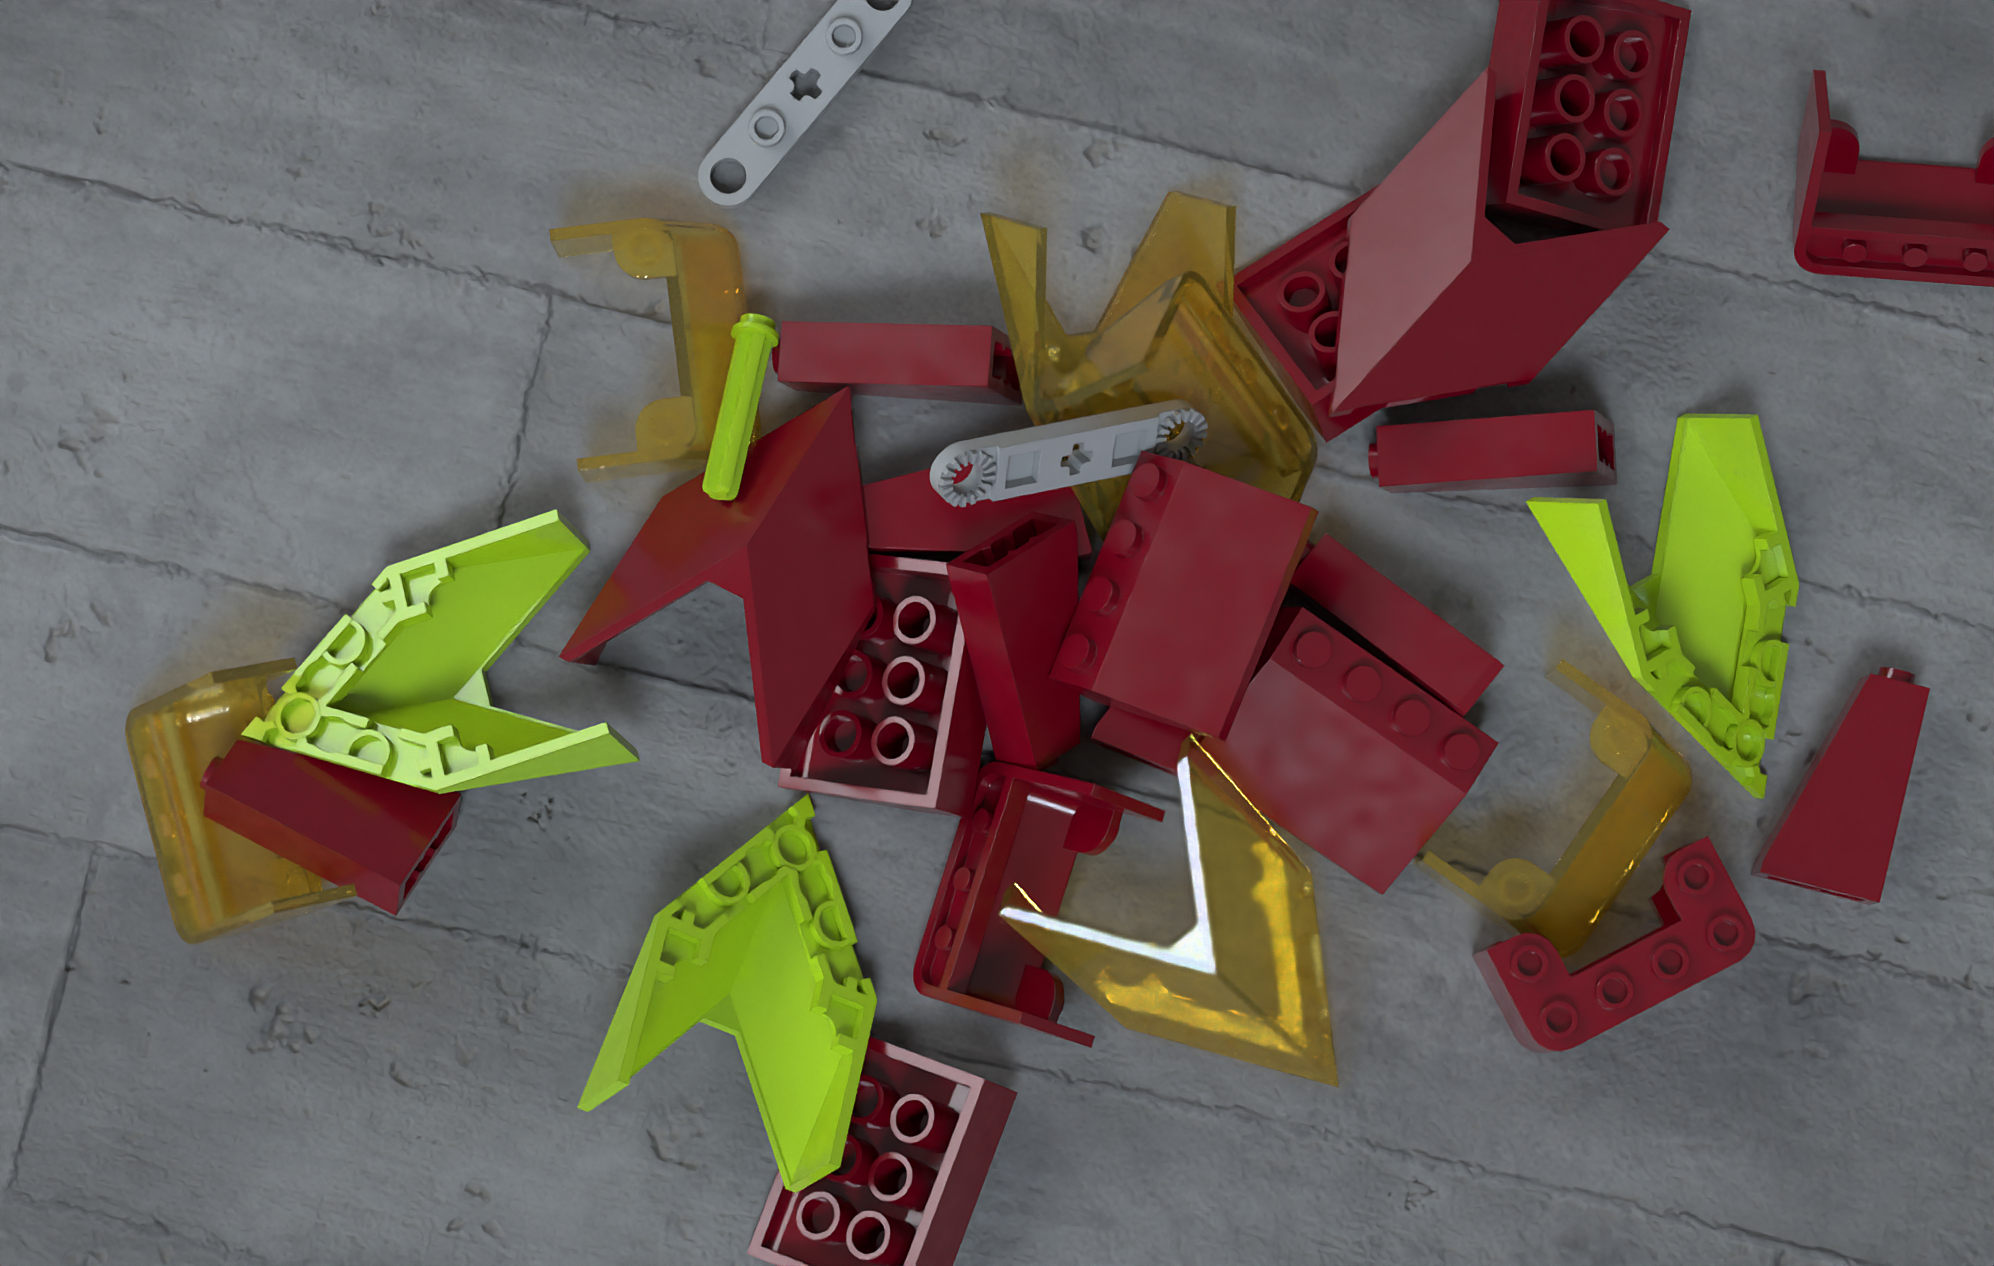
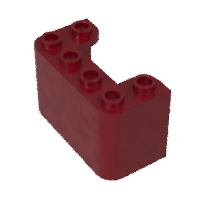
M1708 836L1687 843L1660 857L1664 864L1663 883L1659 890L1648 898V901L1662 926L1595 961L1568 973L1552 943L1539 934L1532 933L1513 936L1503 942L1498 941L1472 955L1510 1030L1522 1047L1538 1053L1561 1052L1572 1049L1736 964L1749 954L1755 943L1756 933L1752 918Z

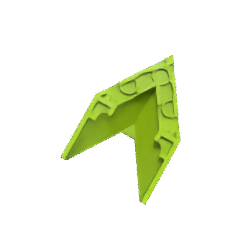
M1685 413L1677 418L1652 572L1649 576L1630 586L1627 583L1606 499L1533 497L1525 502L1633 678L1754 798L1764 799L1768 775L1761 774L1760 763L1765 750V739L1774 740L1789 644L1781 642L1786 606L1796 607L1799 590L1798 576L1758 414Z
M557 509L387 566L371 584L375 589L352 616L349 617L345 614L281 687L285 693L262 719L256 716L241 733L242 736L251 740L439 794L640 761L638 750L607 722L578 731L493 707L486 672L591 551L588 540Z
M808 794L654 916L577 1106L578 1109L589 1112L627 1087L632 1076L698 1022H702L735 1036L785 1189L795 1193L840 1168L877 1004V997L871 979L863 978L853 945L858 940L828 851L820 850L811 823V819L816 815Z

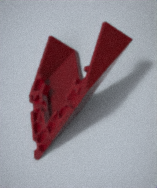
M1487 67L1348 219L1346 241H1349L1347 267L1342 275L1334 363H1337L1333 393L1330 395L1328 417L1350 414L1356 408L1380 404L1387 408L1471 394L1477 388L1506 383L1508 387L1529 384L1632 274L1670 229L1660 221L1514 244L1485 218L1497 74L1490 67Z
M847 386L751 443L748 447L739 492L734 500H715L710 498L709 494L704 492L702 488L705 471L662 496L558 657L571 663L596 666L608 641L699 587L711 582L743 598L762 763L772 768L796 769L877 606L875 584L871 580L867 544H870L859 446H856L852 417V411H854L852 387Z

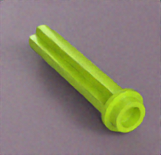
M744 314L740 317V322L735 323L731 329V336L735 340L702 485L703 491L715 500L732 501L738 495L770 350L779 343L780 336L775 331L776 323L764 315Z

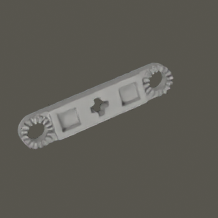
M837 0L702 160L698 171V181L705 198L711 204L720 207V209L732 210L745 206L753 199L759 189L778 170L886 42L889 35L908 15L913 0H899L893 8L886 11L872 8L866 0ZM812 73L818 75L819 78L816 85L821 93L820 96L814 99L809 95H805L800 101L793 97L796 91L795 84L792 81L794 76L798 74L806 79ZM721 163H737L746 172L745 184L737 192L731 194L722 193L712 185V173Z
M1174 399L959 441L946 447L936 457L930 470V482L934 490L954 507L957 504L960 507H966V503L973 505L976 501L985 499L998 501L1132 474L1141 451L1185 462L1188 460L1187 455L1191 454L1194 456L1197 453L1194 450L1197 446L1200 448L1203 446L1204 442L1201 439L1207 437L1208 432L1205 429L1208 426L1204 416L1189 402ZM1181 420H1183L1185 424L1181 433L1173 440L1164 442L1167 440L1164 434L1169 435L1170 433L1168 427L1170 426L1173 429L1175 427L1174 422L1181 424ZM1078 444L1079 449L1073 450V446ZM1069 455L1068 461L1064 462L1062 457ZM968 461L970 464H973L969 476L962 482L953 484L954 480L951 477H956L955 469L958 471L962 470L960 465L963 464L966 467L968 466Z

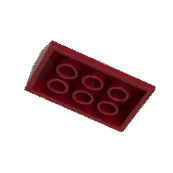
M1499 0L1489 67L1497 74L1485 214L1513 222L1580 234L1658 222L1692 10L1659 0Z
M1379 185L1221 283L1224 293L1290 395L1326 443L1383 408V404L1356 408L1350 414L1328 417L1330 395L1333 393L1337 363H1334L1342 275L1347 267L1349 241H1346L1348 219Z
M1141 451L1048 677L1094 702L1225 742L1319 511L1313 507L1199 466Z
M868 554L871 580L875 584L877 606L797 768H781L778 787L888 807L970 819L987 723L946 569L947 562Z
M1280 607L1226 741L1200 734L1183 761L1376 893L1383 895L1467 795L1499 742L1305 608Z
M869 1036L840 1168L797 1193L785 1189L778 1169L746 1254L776 1266H953L1018 1092Z

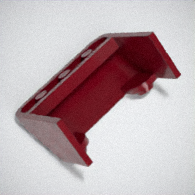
M1813 70L1798 140L1793 221L1794 257L1798 265L1808 272L1822 275L1994 287V137L1982 146L1976 168L1858 159L1860 152L1859 137L1856 130L1846 122L1830 119L1826 70Z
M1002 762L986 764L978 772L970 819H960L915 960L913 981L917 991L921 995L1092 1048L1094 1035L1057 1023L1064 1007V987L1058 975L1041 969L1077 853L1096 856L1104 852L1116 839L1123 814L1162 823L1166 811L1094 783Z

